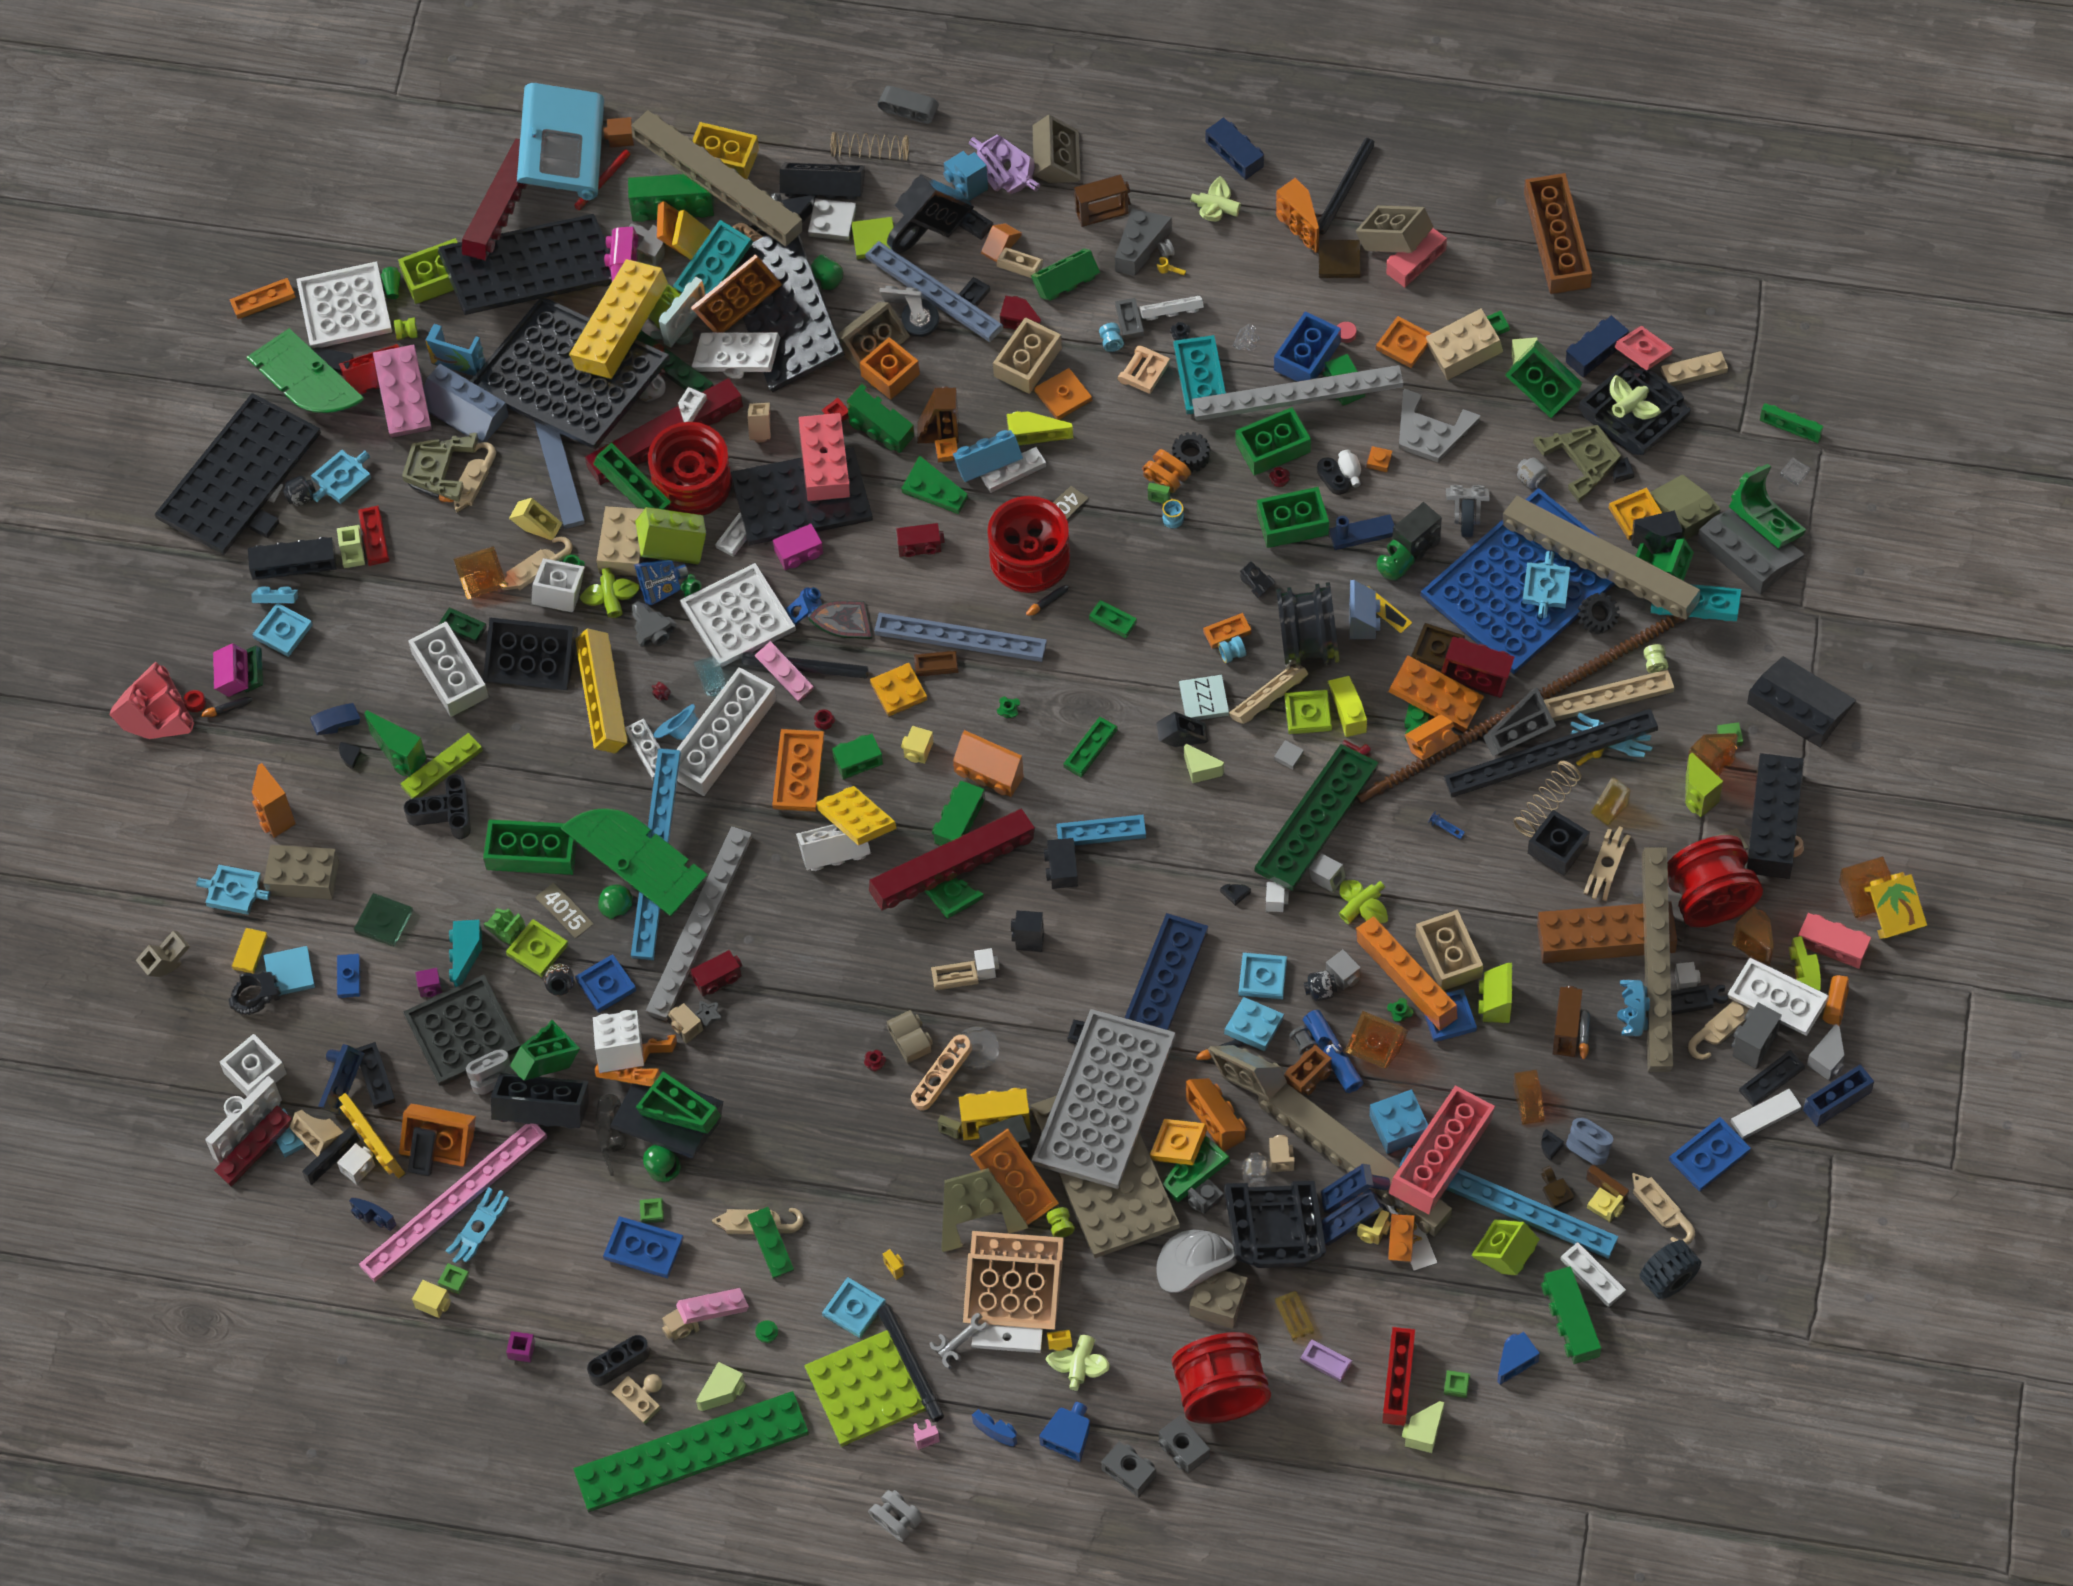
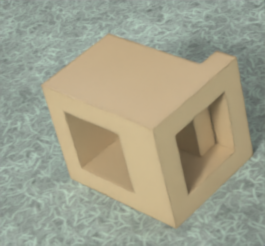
M684 1003L679 1007L673 1008L668 1014L672 1020V1028L677 1034L682 1033L683 1041L686 1044L703 1031L701 1020Z
M1277 1135L1274 1138H1269L1271 1172L1294 1171L1293 1145H1288V1137Z
M678 1309L662 1318L664 1324L662 1330L668 1339L672 1338L674 1341L678 1338L686 1337L693 1329L695 1332L700 1330L698 1322L684 1324Z

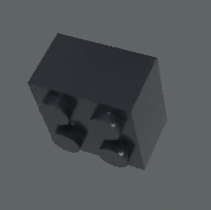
M1552 810L1529 840L1527 854L1565 876L1588 846L1590 831Z

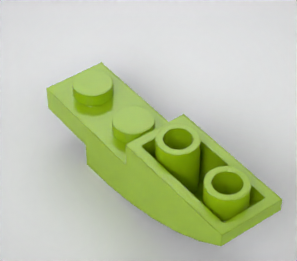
M1802 936L1795 937L1792 940L1791 947H1789V955L1791 960H1795L1796 980L1820 991L1821 978L1817 955H1807Z

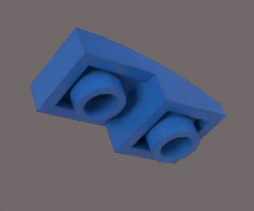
M979 1409L972 1414L973 1424L984 1434L1005 1445L1012 1447L1017 1445V1432L1011 1424L1008 1423L1006 1425L1002 1420L995 1424L989 1414H983Z

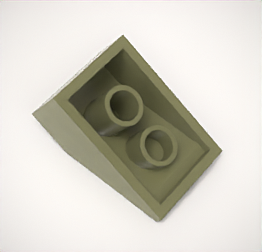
M1683 474L1650 492L1662 513L1675 510L1683 531L1682 539L1685 540L1697 535L1706 523L1720 514V508L1711 496Z

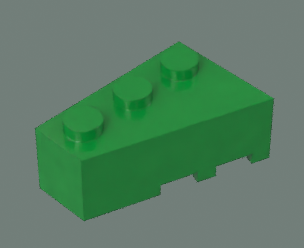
M861 384L847 400L850 425L856 430L865 432L871 439L880 441L889 450L901 453L915 436L914 425L892 408L890 411L881 404L882 399L878 396L873 398L865 391L867 387Z
M551 1020L545 1028L542 1027L535 1036L533 1035L520 1046L510 1067L524 1081L570 1068L580 1048Z
M664 1071L636 1106L642 1116L707 1134L721 1117L715 1106Z

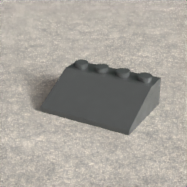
M1731 508L1713 517L1699 530L1698 543L1759 595L1765 592L1805 556L1791 543L1780 548L1772 545L1767 538L1757 532L1745 520L1741 519Z

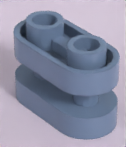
M1576 1118L1573 1120L1570 1129L1571 1133L1568 1135L1566 1142L1567 1147L1593 1165L1605 1164L1613 1143V1136L1586 1118Z

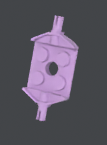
M995 135L984 143H981L975 137L970 139L973 142L969 141V145L977 149V154L982 152L987 146L1003 166L1006 161H1011V167L1007 172L1011 175L1012 179L1002 187L1008 193L1019 192L1025 186H1029L1035 192L1038 190L1036 187L1040 188V184L1034 181L1032 177L1035 169L1034 159L999 135ZM985 155L1002 180L1005 179L990 157ZM987 168V172L990 174V176L993 178V180H994L997 184H999V182L996 180V178L993 176V174H992V173L990 172V170Z

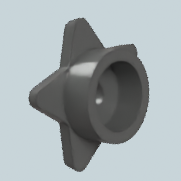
M703 1001L699 1002V1010L694 1014L701 1020L704 1027L712 1024L715 1020H721V1016L717 1012L718 1002L711 1004Z

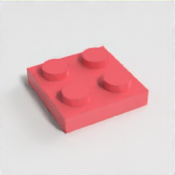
M1643 326L1638 327L1618 340L1615 345L1617 350L1645 370H1649L1670 356L1673 351L1671 346Z

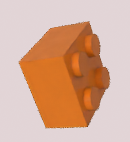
M890 337L860 362L861 377L890 400L920 375L919 361Z

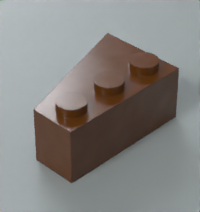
M945 386L934 389L918 420L917 444L935 443V440L956 438V443H959V413L956 388Z

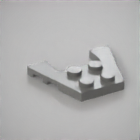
M1404 389L1399 449L1439 462L1456 445V442L1462 436H1465L1472 426L1477 425L1480 421V415L1464 409L1455 426L1415 413L1421 402L1422 395Z

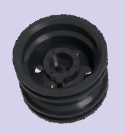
M1327 582L1326 587L1320 588L1319 584H1315L1314 591L1295 594L1292 592L1291 587H1287V592H1281V588L1276 589L1286 670L1290 669V665L1296 664L1297 668H1301V662L1308 659L1321 658L1324 660L1325 665H1329V660L1334 659L1335 664L1340 663L1330 582Z

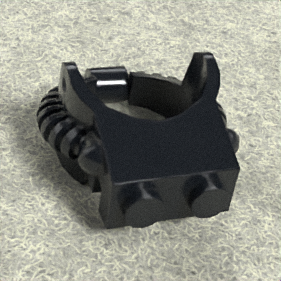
M261 971L259 974H241L239 976L240 980L233 987L231 998L228 1001L230 1008L242 1015H251L264 1009L265 1004L270 1003L273 998L275 1001L280 999L281 990L276 984L278 982L276 974L273 975L271 971ZM249 986L261 987V991L256 998L246 1001L247 1006L238 1003L237 999L243 989Z

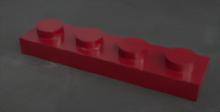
M277 1105L214 1171L232 1187L290 1127L293 1119Z

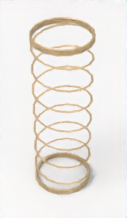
M832 132L831 136L832 157H835L837 132ZM905 135L902 142L903 160L907 161L909 138L908 135ZM839 143V157H840V155H841V147H840V143ZM849 144V158H850V156H851V148H850V144ZM859 144V158H860V156H861V149H860V144ZM869 145V159H870V157H871V149H870V145ZM879 145V159H880V158H881V150H880V145ZM889 146V160H890V159H891V151H890V146ZM899 146V160H900V159H901V152H900V146Z
M1560 761L1557 764L1559 771L1566 778L1576 781V784L1581 779L1579 770L1571 763ZM1560 763L1572 767L1579 775V779L1567 775L1561 769ZM1516 817L1514 819L1515 827L1522 834L1528 837L1533 836L1523 831L1521 829L1522 827L1519 824H1517L1516 819L1522 820L1526 822L1528 825H1530L1534 830V832L1530 833H1535L1537 831L1535 826L1532 824L1533 822L1529 821L1527 818Z

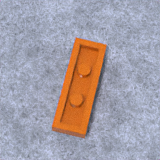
M288 278L232 298L230 303L237 319H241L296 297Z

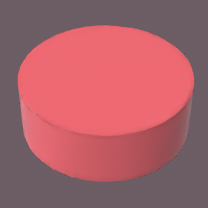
M1342 322L1337 325V327L1341 328V342L1349 343L1356 338L1357 332L1353 323Z

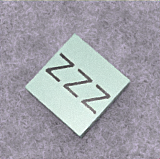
M1222 675L1179 681L1186 716L1196 720L1229 716Z

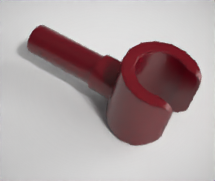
M1346 739L1342 743L1367 757L1372 755L1370 753L1371 748L1367 744L1359 748Z

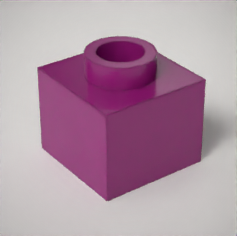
M437 968L415 972L421 997H433L443 993Z
M511 1331L506 1350L508 1359L531 1362L536 1342L534 1335Z

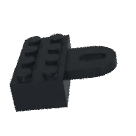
M920 174L919 177L913 180L912 185L899 197L895 204L904 216L889 233L887 245L896 253L904 252L913 247L928 229L949 237L972 211L974 206L960 191Z

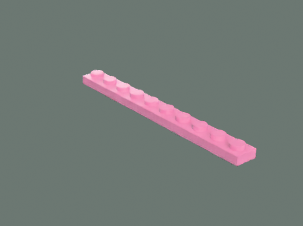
M525 1124L359 1263L360 1268L376 1282L547 1138L546 1133L537 1124Z

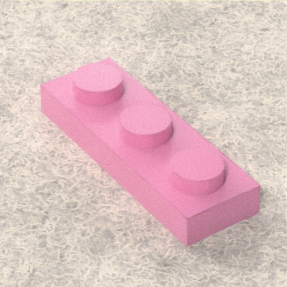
M771 641L755 655L760 663L798 703L814 689V686Z
M740 1288L678 1300L676 1305L684 1324L746 1312L749 1307Z

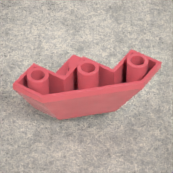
M157 662L152 664L122 694L109 714L124 731L147 739L189 734L194 726L193 718L185 707L180 693L169 676L168 670Z

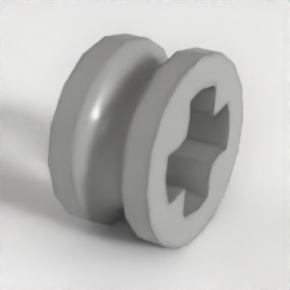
M1165 239L1164 243H1157L1162 257L1168 259L1169 255L1175 256L1174 247L1169 239Z

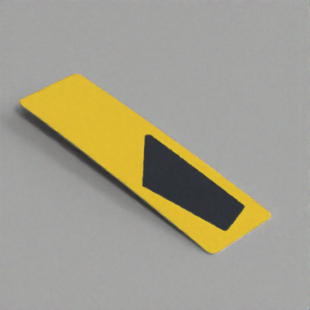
M1376 593V599H1380V612L1376 613L1402 633L1412 622Z

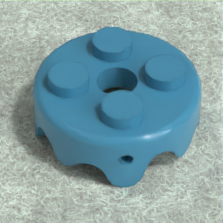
M1620 980V985L1627 987L1622 992V997L1625 999V1005L1628 1006L1617 1012V1018L1627 1024L1623 1028L1622 1036H1641L1643 1031L1648 1029V1018L1645 1017L1646 1011L1650 1009L1647 987L1644 986L1641 980Z

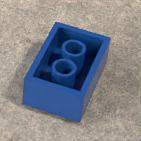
M1305 311L1275 354L1274 371L1297 382L1317 379L1325 367V362L1329 361L1341 343V328Z

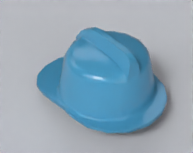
M691 704L681 713L664 722L654 732V737L660 738L670 734L676 739L684 740L699 721L693 712L695 705Z

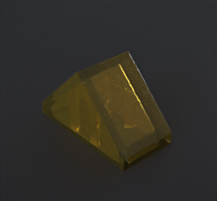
M1612 777L1592 809L1591 814L1607 826L1610 825L1629 805L1631 789Z

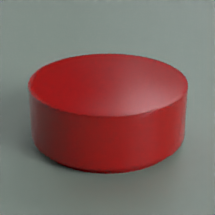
M198 690L187 692L183 698L184 705L190 712H199L206 705L204 694Z

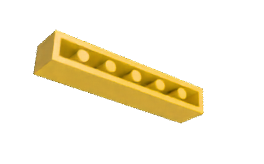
M587 628L575 639L593 746L597 750L617 753L627 744V735L609 635L605 632Z

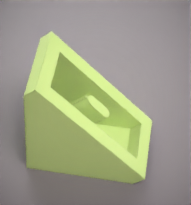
M1188 744L1184 746V758L1192 783L1221 777L1224 774V762Z

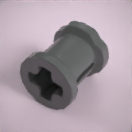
M1305 1025L1299 1026L1289 1034L1290 1038L1297 1044L1300 1055L1309 1051L1314 1045L1317 1046L1316 1041H1312L1308 1034V1028Z

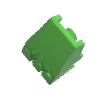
M497 908L489 921L484 923L486 930L507 944H512L515 937L526 927L521 915L518 913L514 916L510 909L502 910Z

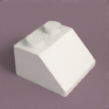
M543 558L532 586V604L573 612L579 597L584 566Z

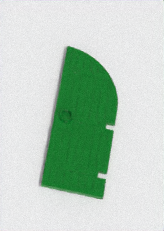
M290 328L247 356V360L256 368L264 365L259 371L281 392L289 389L284 395L304 410L317 413H331L348 409L365 400L363 396Z
M605 808L589 810L571 818L560 828L670 917L708 876L707 873L695 864H692L689 869L685 867L689 861L688 858L659 835L655 834L650 839L647 836L651 832L649 827L636 817L620 810Z

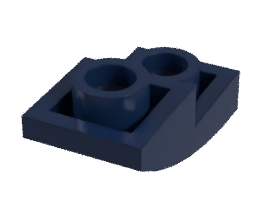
M349 703L319 712L311 716L310 721L316 735L337 733L339 727L358 725L360 716L354 703Z
M351 1198L349 1200L352 1207L350 1211L358 1220L363 1219L369 1223L373 1219L379 1227L383 1228L385 1226L389 1231L396 1226L393 1215L382 1207L358 1198Z

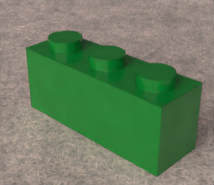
M1084 248L1032 274L1031 277L1040 298L1053 300L1060 296L1059 293L1065 290L1071 291L1078 287L1077 284L1095 279L1094 275L1100 273L1092 251Z
M960 780L958 786L952 789L950 794L951 800L948 805H944L941 812L942 818L939 823H935L932 830L935 844L942 846L969 833L985 801V790L983 788Z

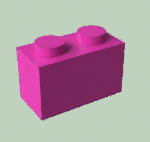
M812 524L773 540L774 551L784 570L796 568L801 563L814 560L823 554L822 542Z
M232 643L213 652L214 689L228 697L247 689V651Z

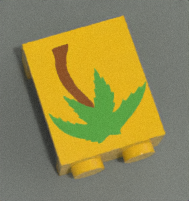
M1896 873L1891 875V880L1885 882L1883 878L1870 881L1871 886L1864 888L1865 892H1871L1881 929L1877 930L1880 939L1927 926L1912 874Z

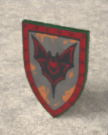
M830 601L817 607L808 617L812 624L833 636L857 639L872 638L864 601Z

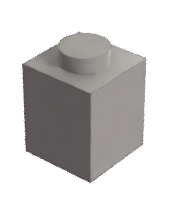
M1321 854L1317 860H1314L1309 868L1312 882L1331 892H1334L1346 878L1343 864L1324 854Z
M1341 950L1326 962V970L1331 975L1334 974L1335 981L1342 990L1348 986H1354L1359 981L1360 966L1344 950Z

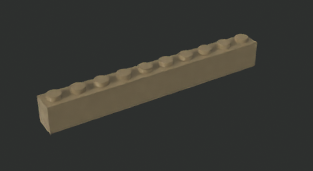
M647 110L631 125L632 137L784 246H787L802 232V219L797 213H792L783 203L775 201L766 191L758 189L752 181L744 179L735 169L727 167L721 159L713 157L704 147H699L690 137L682 135L673 125H668L659 115Z
M1519 496L1514 498L1503 513V525L1508 530L1523 535L1529 541L1541 544L1545 549L1560 554L1562 558L1577 563L1583 569L1595 572L1599 577L1614 582L1618 587L1633 592L1637 597H1643L1651 601L1653 605L1670 611L1676 617L1680 616L1686 620L1700 602V589Z
M1644 848L1642 853L1645 986L1647 987V997L1650 999V1009L1646 1011V1017L1648 1018L1647 1065L1648 1072H1671L1673 1067L1667 848Z
M1286 1083L1270 1101L1258 1095V1103L1263 1111L1272 1113L1276 1116L1279 1123L1292 1128L1300 1139L1309 1141L1317 1152L1326 1154L1334 1165L1343 1167L1349 1173L1361 1164H1368L1373 1175L1388 1177L1391 1186L1392 1179L1399 1168ZM1390 1187L1386 1191L1373 1189L1388 1206L1397 1208L1400 1214L1415 1215V1223L1418 1228L1426 1234H1431L1433 1237L1451 1219L1452 1208L1440 1199L1430 1214H1427L1389 1194Z

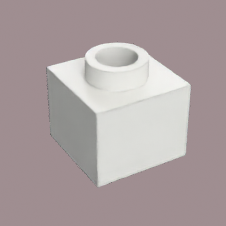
M1267 882L1266 911L1283 912L1284 904H1288L1289 891H1284V887L1275 882Z
M992 948L974 951L978 980L996 978L995 969H999L998 957L993 956Z
M1694 962L1676 964L1675 979L1677 990L1696 987L1697 983H1700V972L1695 970Z

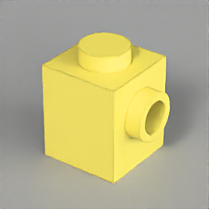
M912 726L908 737L905 736L902 741L901 748L904 750V758L914 763L921 762L925 764L934 743L933 732Z
M422 1280L412 1298L416 1309L440 1318L443 1312L448 1310L451 1302L446 1289Z

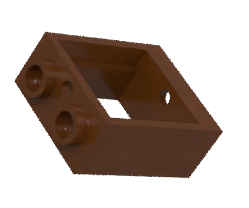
M1121 174L1074 187L1075 212L1081 227L1128 214V205H1131L1128 195L1130 187L1127 181L1124 182ZM1117 195V197H1113V198L1106 199V200H1103V201H1099V202H1095V203H1092V204H1088V203H1090V202H1094V201H1097V200H1101V199H1104V198H1108V197H1112V196Z
M1574 986L1560 987L1552 1055L1575 1057L1583 989H1578Z

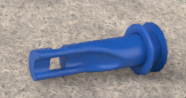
M1435 811L1428 821V823H1433L1432 826L1436 824L1459 839L1463 837L1465 833L1463 830L1441 818L1440 813L1436 815Z

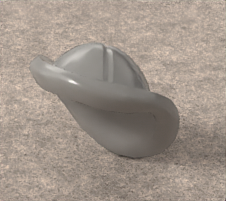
M1188 1230L1173 1236L1163 1246L1157 1261V1278L1161 1288L1173 1293L1184 1292L1215 1274L1229 1269L1237 1262L1233 1245L1225 1238L1210 1231Z

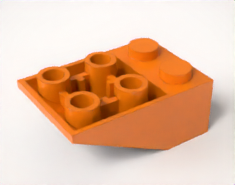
M1294 178L1276 191V216L1279 221L1289 226L1294 235H1298L1303 240L1307 248H1311L1317 253L1319 250V226L1310 193L1303 184Z

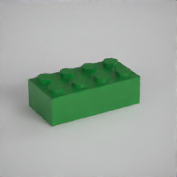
M685 174L628 178V199L632 221L657 220L658 204L663 201L678 211L685 210L693 217L705 218L714 216L713 194Z
M489 819L483 860L486 870L573 875L577 842L560 829L565 823Z

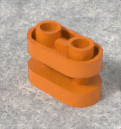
M1159 449L1153 455L1155 462L1148 461L1142 468L1143 475L1147 480L1170 487L1171 493H1174L1181 486L1179 480L1186 481L1191 475L1187 465L1162 449Z

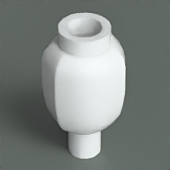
M1350 450L1341 451L1338 454V464L1343 475L1349 478L1353 487L1360 486L1361 483L1358 477L1361 473V466L1357 456L1351 453Z

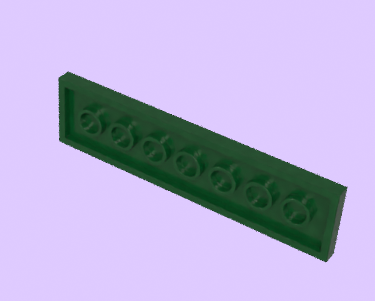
M1340 744L1255 865L1254 872L1293 891L1355 802L1357 796L1373 776L1379 762Z

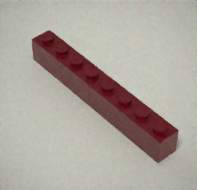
M515 138L462 238V255L486 260L488 254L494 250L495 241L500 239L502 228L507 226L508 216L513 214L515 203L520 201L522 190H525L527 184L517 182L520 139Z
M729 378L702 392L707 395V400L693 422L709 426L743 407L742 395ZM679 405L611 443L635 466L647 462L649 448L654 438L667 427L684 422ZM609 444L585 456L587 469L599 485L611 482L594 465L596 456Z
M1021 808L870 879L869 892L881 911L887 908H894L906 899H913L925 890H932L944 881H951L963 872H970L982 863H989L1001 854H1008L1020 845L1029 844L1034 839L1035 827Z

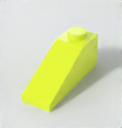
M1017 411L1007 414L1008 431L1011 430L1018 445L1073 438L1072 423L1028 411Z
M1346 676L1329 680L1328 684L1345 737L1366 733L1367 718L1350 677Z

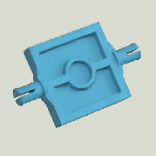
M343 450L338 452L311 475L312 480L320 486V489L313 494V499L318 502L322 497L328 495L333 497L338 503H343L371 479L370 473L362 466L370 458V455L363 451L357 458H354Z
M1550 551L1545 553V562L1543 563L1527 562L1522 603L1539 606L1538 617L1542 618V611H1544L1543 618L1547 617L1548 607H1566L1570 567L1554 564L1555 553L1551 552L1549 559Z
M218 865L216 874L211 880L199 877L196 883L197 887L208 888L209 890L205 902L207 907L249 915L251 906L256 898L268 901L270 897V891L258 890L262 877L261 873L224 865Z

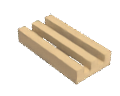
M975 961L931 967L935 990L979 984ZM972 969V971H967V972H960V973H959V972H954V971H961V970ZM954 972L948 975L937 976V974Z

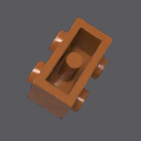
M1314 1045L1309 1051L1303 1053L1297 1063L1286 1070L1284 1074L1286 1083L1303 1096H1309L1316 1089V1084L1321 1080H1326L1331 1074L1332 1058Z

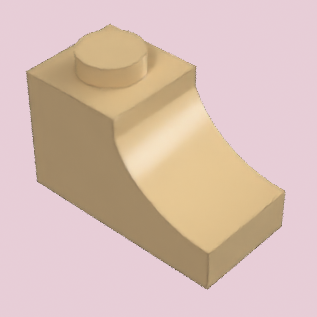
M770 403L749 404V440L760 443L771 438Z
M303 1110L295 1112L290 1125V1129L317 1157L343 1133L330 1118L327 1120L317 1119L306 1114Z

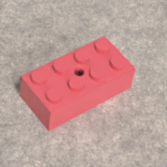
M841 414L799 417V433L807 500L816 501L850 497Z

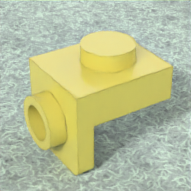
M1381 1210L1373 1228L1359 1224L1357 1236L1366 1243L1378 1245L1383 1234L1387 1235L1390 1230V1213Z

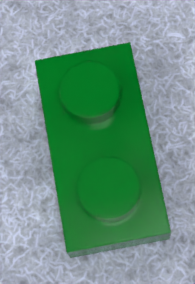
M1101 600L1089 615L1090 621L1124 638L1128 637L1137 623V618Z

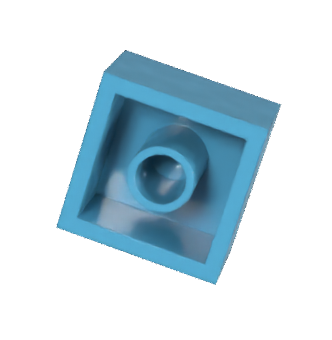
M1412 1089L1370 1104V1119L1387 1154L1416 1144L1428 1126Z

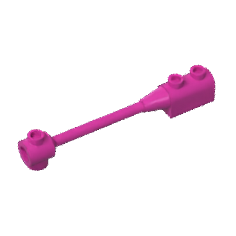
M634 227L615 228L612 230V236L606 237V246L608 249H611L610 254H605L604 261L606 267L609 266L611 270L612 282L626 259L637 262L639 236Z

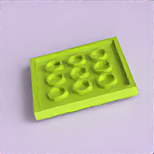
M887 1330L804 1365L841 1447L926 1411Z

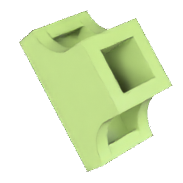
M360 526L337 528L344 568L365 565Z

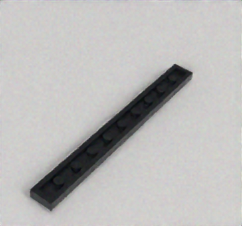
M1650 708L1445 775L1444 781L1451 798L1557 764L1560 761H1566L1658 731V725Z

